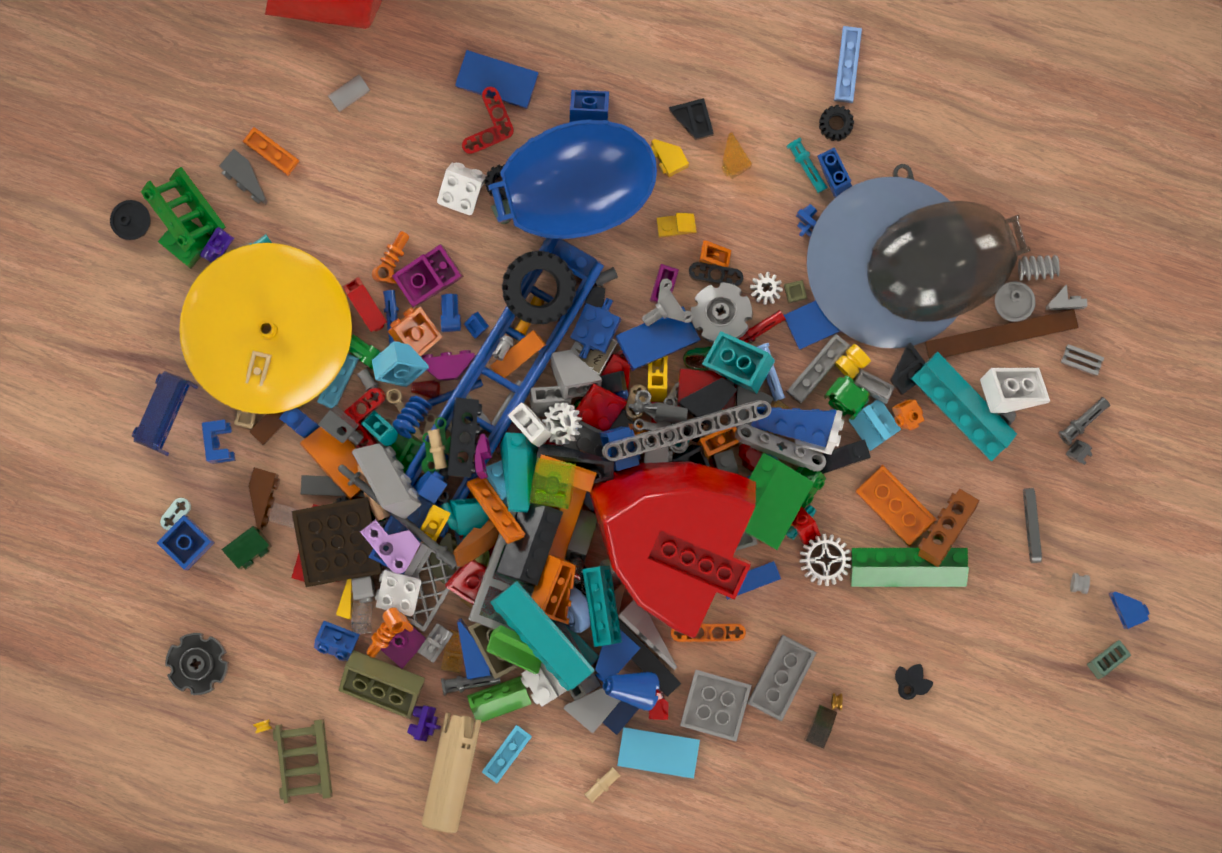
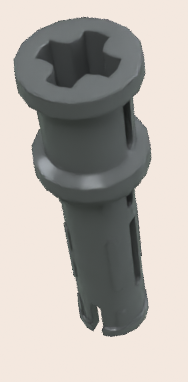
M1101 397L1077 420H1072L1066 429L1059 431V437L1067 445H1071L1072 440L1079 434L1082 435L1085 428L1110 407V403L1104 397Z
M490 673V676L472 679L463 678L460 675L457 678L447 680L441 678L444 696L447 693L458 691L463 693L464 689L501 684L500 677L494 679L492 673Z

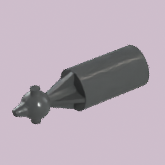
M642 400L629 404V408L636 412L635 415L645 412L654 420L676 424L686 421L688 408L658 402L644 406L641 403Z

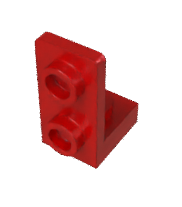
M801 506L792 524L797 530L801 542L804 545H808L810 540L814 541L815 537H820L821 534L816 521Z

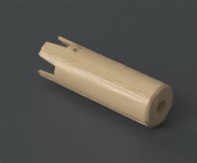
M445 713L422 825L436 831L455 833L458 831L481 720H476L474 726V718L453 715L450 721L451 713Z

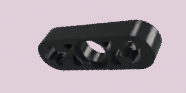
M695 262L689 267V276L696 281L718 285L720 283H730L737 287L743 282V273L738 269ZM698 266L700 271H706V268H709L707 278H704L705 274L703 273L695 276V272H692V269H696ZM719 270L722 275L721 278L718 280L712 279L711 271ZM724 271L728 272L727 276H733L736 273L740 280L733 283L731 278H726V282H724Z

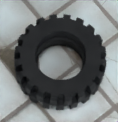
M545 251L527 252L518 256L507 267L508 269L503 276L502 296L508 309L519 319L531 324H548L559 320L558 318L564 316L572 306L573 299L576 296V280L574 279L572 269L559 256ZM536 269L549 272L555 278L557 284L555 297L548 304L542 306L528 303L521 293L523 278L527 273Z

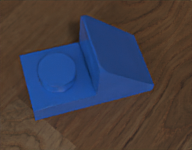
M298 408L285 411L279 418L303 438L308 437L320 427Z

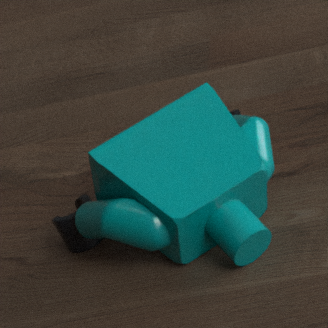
M444 492L445 500L439 497L436 501L442 504L440 506L442 509L451 513L447 523L451 529L455 530L459 535H463V540L473 528L481 529L490 519L476 498L450 500L447 503L449 495L447 492Z

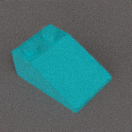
M720 331L702 365L757 394L775 360L770 353Z

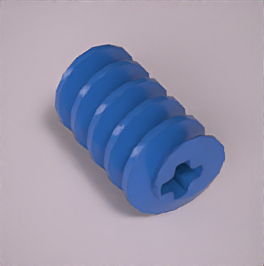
M411 396L409 402L405 404V408H402L401 414H398L397 419L393 421V428L401 436L409 439L412 438L410 433H416L414 427H420L418 421H424L423 416L428 415L427 410H432V405L421 397Z

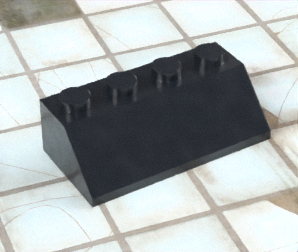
M530 501L528 512H517L515 520L524 531L525 536L512 543H506L496 573L530 586H537L563 512Z

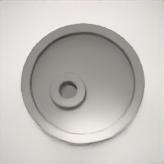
M1013 281L1004 284L995 295L997 313L1002 318L1011 322L1025 320L1032 314L1035 308L1033 291L1022 282Z

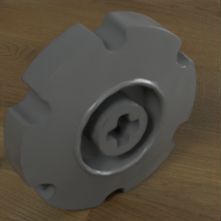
M190 633L180 637V645H172L165 661V666L171 668V673L167 676L173 686L181 692L189 688L191 695H202L212 692L215 689V682L222 683L229 667V662L223 660V655L227 652L221 642L213 636L206 640L203 637V633ZM196 660L201 661V665L198 668L193 666Z

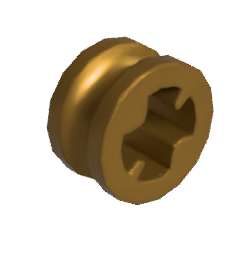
M832 693L831 709L838 708L842 711L843 694L836 695Z

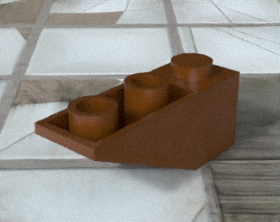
M254 467L248 487L257 529L263 530V527H267L269 521L267 513L269 508L273 507L275 497L272 496L274 489L277 490L279 487L280 479L276 473Z

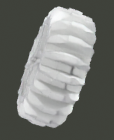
M822 534V540H820L819 536H816L815 543L813 540L809 541L810 547L808 545L803 546L807 553L800 552V555L805 556V559H800L799 562L806 564V566L801 567V570L808 569L809 571L804 576L808 577L811 574L813 576L810 579L811 582H814L817 578V585H821L822 580H824L825 586H829V580L835 585L836 577L842 581L843 578L840 574H848L844 567L851 568V565L846 564V561L852 560V557L845 556V554L850 553V550L844 551L842 549L847 544L843 543L840 546L838 543L841 538H837L834 542V535H830L829 540H827L826 534ZM822 544L820 556L810 558L813 549ZM828 545L835 547L840 556H832L829 553ZM824 554L827 558L835 559L827 562V566L824 562L816 561L823 558ZM841 562L837 572L829 576L831 564ZM812 563L819 564L822 567L823 576L813 570L811 567Z

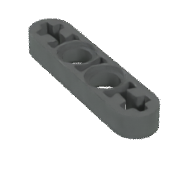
M1034 488L1023 489L1029 559L1031 563H1041L1042 552L1036 494Z

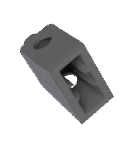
M338 406L330 409L318 424L341 443L349 440L357 446L364 438L355 431L359 425Z

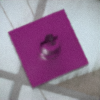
M413 627L411 632L404 629L402 632L395 634L389 646L381 648V651L403 669L427 638L415 627Z

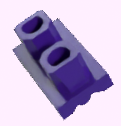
M217 227L200 253V256L212 263L226 252L234 237L220 227Z
M426 705L415 706L413 716L420 719L418 725H409L407 733L412 735L415 740L427 742L428 736H433L435 729L441 730V726L436 724L438 717L434 716L436 708Z

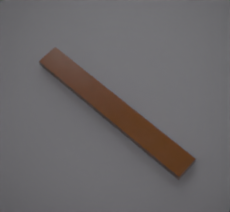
M1072 309L926 341L925 346L929 359L936 352H939L945 358L1079 328L1075 310Z

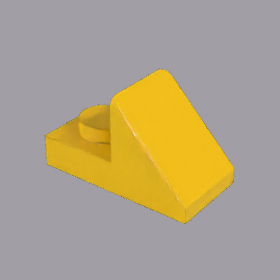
M676 213L674 216L656 218L659 238L697 233L695 217L692 213Z
M433 505L429 509L420 529L436 542L451 513Z

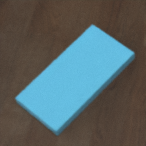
M623 727L617 766L694 779L700 740Z

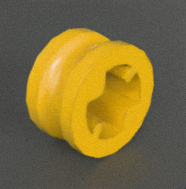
M270 719L253 724V727H256L255 734L272 729V726L269 725Z

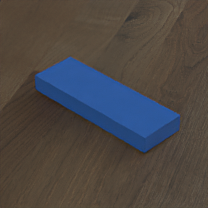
M773 561L749 570L737 596L780 580L781 577L775 562Z

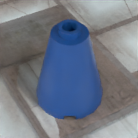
M652 672L610 675L603 682V690L606 695L644 711L652 710L658 700V696H655L656 689L659 690L660 687L659 679Z

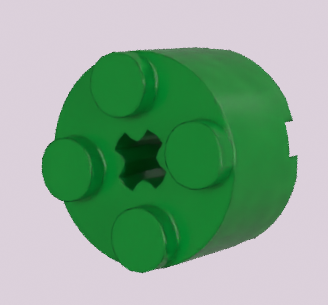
M845 375L844 378H837L824 395V399L828 398L830 400L828 404L834 410L843 411L842 416L845 417L848 414L851 416L849 419L854 420L869 401L868 396L870 394L864 388L856 386L854 380Z

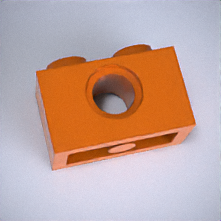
M735 426L701 438L697 445L703 447L705 455L709 459L714 454L727 451L740 444L739 440L735 438L737 428Z

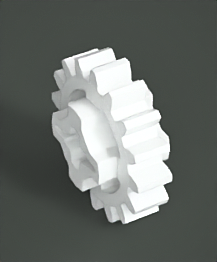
M555 403V407H549L550 413H544L547 418L543 419L542 422L546 423V427L553 434L550 442H556L558 445L569 444L570 441H575L574 435H580L577 430L582 428V425L579 424L582 418L577 417L579 411L574 410L575 406L568 405V403Z

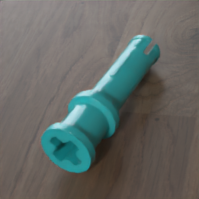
M800 137L789 143L786 147L794 155V161L797 164L800 163L817 193H820L828 187L809 158L810 152L806 151ZM809 168L812 170L813 174L815 175L816 179L818 180L817 182H816L815 178L813 177V175L811 174Z

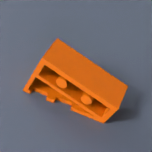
M548 554L539 583L535 586L531 597L550 619L569 625L567 614L568 607H571V600L569 598L570 590L573 589L576 565Z

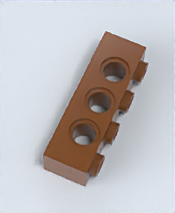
M960 488L956 494L952 493L947 501L949 503L946 509L942 508L937 517L939 521L937 524L933 522L929 528L928 533L930 535L927 539L923 538L918 546L920 549L918 556L939 567L976 510L980 500ZM952 510H959L961 514H955ZM943 525H950L952 529H945ZM933 540H940L942 544H935Z

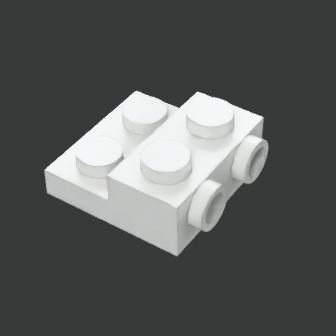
M541 663L538 674H533L527 670L521 673L523 675L521 678L522 683L526 688L530 687L533 692L531 694L535 704L540 703L541 707L567 691L559 684L555 676L546 669L543 663Z

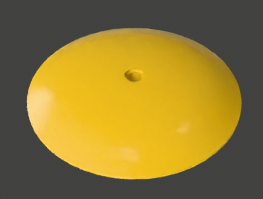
M277 243L251 244L223 254L208 265L194 281L182 307L179 327L180 343L190 372L202 388L212 397L231 408L255 414L280 413L298 408L310 402L334 381L346 360L351 343V312L340 283L332 272L318 259L288 245ZM271 325L270 333L263 334L264 326ZM253 351L272 355L262 386L259 385L266 358L259 356L255 357L249 382L245 383ZM254 368H260L261 374L255 375L253 373Z

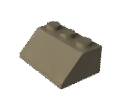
M497 612L486 617L508 626L506 620ZM478 623L468 627L494 679L519 667L487 652L488 643L494 629Z

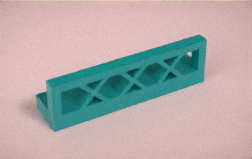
M610 565L583 569L594 647L622 643Z

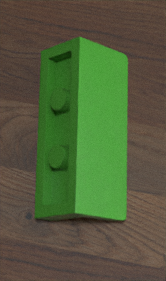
M502 625L492 631L487 652L533 674L539 673L541 660L533 654L526 643L521 641L517 632Z
M522 676L468 695V701L475 720H481L482 723L531 705L526 687L521 681Z

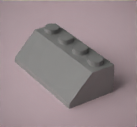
M378 443L352 451L383 509L406 519L422 505L418 499L419 494L412 488L411 480L403 472L404 467L396 459V452L393 448Z

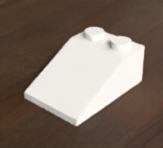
M991 368L980 379L990 413H1007L1050 402L1039 368Z

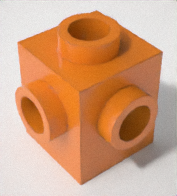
M907 399L892 407L895 422L902 429H916L919 427V423L925 421L923 411L916 400Z

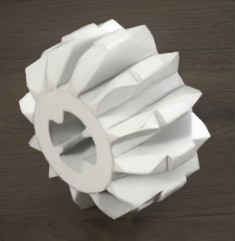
M766 272L765 278L761 273L758 274L759 280L757 278L752 280L756 285L750 286L751 290H756L751 296L755 297L758 295L756 299L758 303L761 298L764 299L763 305L767 304V299L773 304L775 302L773 297L779 299L780 295L777 292L783 291V288L777 287L782 283L781 280L775 282L774 280L777 275L774 274L772 278H769V272ZM769 285V290L771 291L763 292V288Z

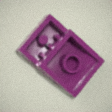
M441 244L392 275L412 307L430 299L464 277L445 247Z

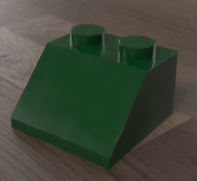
M252 526L221 550L238 569L244 568L246 570L254 564L253 560L257 557L262 558L267 555L272 545L260 529Z

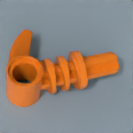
M400 231L393 244L387 245L388 252H384L385 258L381 257V265L376 266L372 270V278L376 282L397 284L392 277L396 267L394 263L399 262L398 256H404L402 250L409 239L407 233ZM380 268L385 270V278L379 277L378 270Z
M390 608L383 613L382 618L385 622L371 636L373 642L366 651L367 655L371 658H375L381 648H387L395 634L402 632L404 629L409 632L413 631V626L408 618L399 612L397 608Z

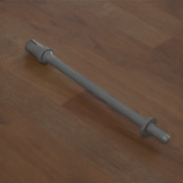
M339 465L338 470L350 480L348 482L349 486L355 484L380 505L372 488L359 478L360 472L354 474L345 465ZM387 511L435 551L438 560L444 561L452 570L457 567L455 556L448 550L447 546L438 545L408 518L403 519Z

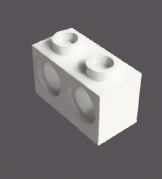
M522 402L508 415L529 441L537 447H540L553 435L536 414Z

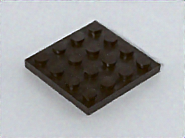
M368 497L291 511L305 587L382 573L381 564L369 558L373 547L360 532L373 522Z

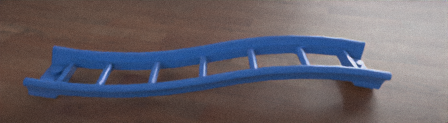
M545 238L539 251L559 256L572 269L574 275L583 280L576 291L572 306L564 316H561L546 345L538 351L540 354L521 385H515L486 367L492 357V353L500 343L499 339L508 334L518 341L525 337V335L510 327L516 316L506 306L439 417L444 418L447 422L445 426L446 432L452 422L454 398H466L481 373L514 392L515 395L496 426L477 417V423H480V427L491 433L488 437L491 454H493L512 423L508 415L521 402L524 403L528 397L531 388L534 387L551 359V354L557 349L604 268V265L599 260L563 239ZM542 269L530 271L523 278L521 293L525 300L530 293L547 303L554 298L534 286L543 271ZM469 416L465 417L467 420L471 421V418ZM439 419L437 421V425L439 427H442L444 425V421L442 419ZM435 424L433 425V427L431 428V430L437 429V427L435 426ZM429 435L425 438L426 442H430ZM424 442L405 473L411 480L412 488L423 471L421 464L423 459L426 458ZM476 469L475 474L471 473V478L465 477L452 500L466 499L470 490L467 487V482L479 477ZM447 522L439 534L441 537H445L450 528Z

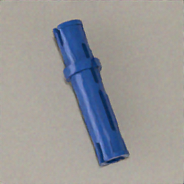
M395 290L383 291L387 330L391 329L390 324L398 319L397 312L399 307L396 305ZM388 333L390 345L392 342H394V339Z

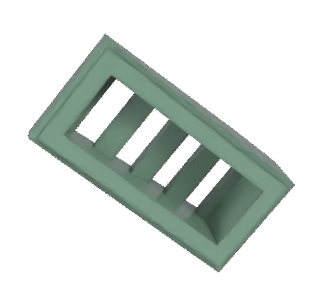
M1118 640L1087 663V666L1097 679H1101L1130 657L1131 654L1122 642ZM1115 648H1116V649L1120 652V654L1122 655L1121 658H1120L1119 655L1115 652V650H1114ZM1109 652L1116 660V662H1114L1112 658L1108 655ZM1102 658L1106 660V662L1109 664V667L1105 664Z

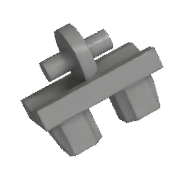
M437 623L418 650V653L434 663L453 633Z

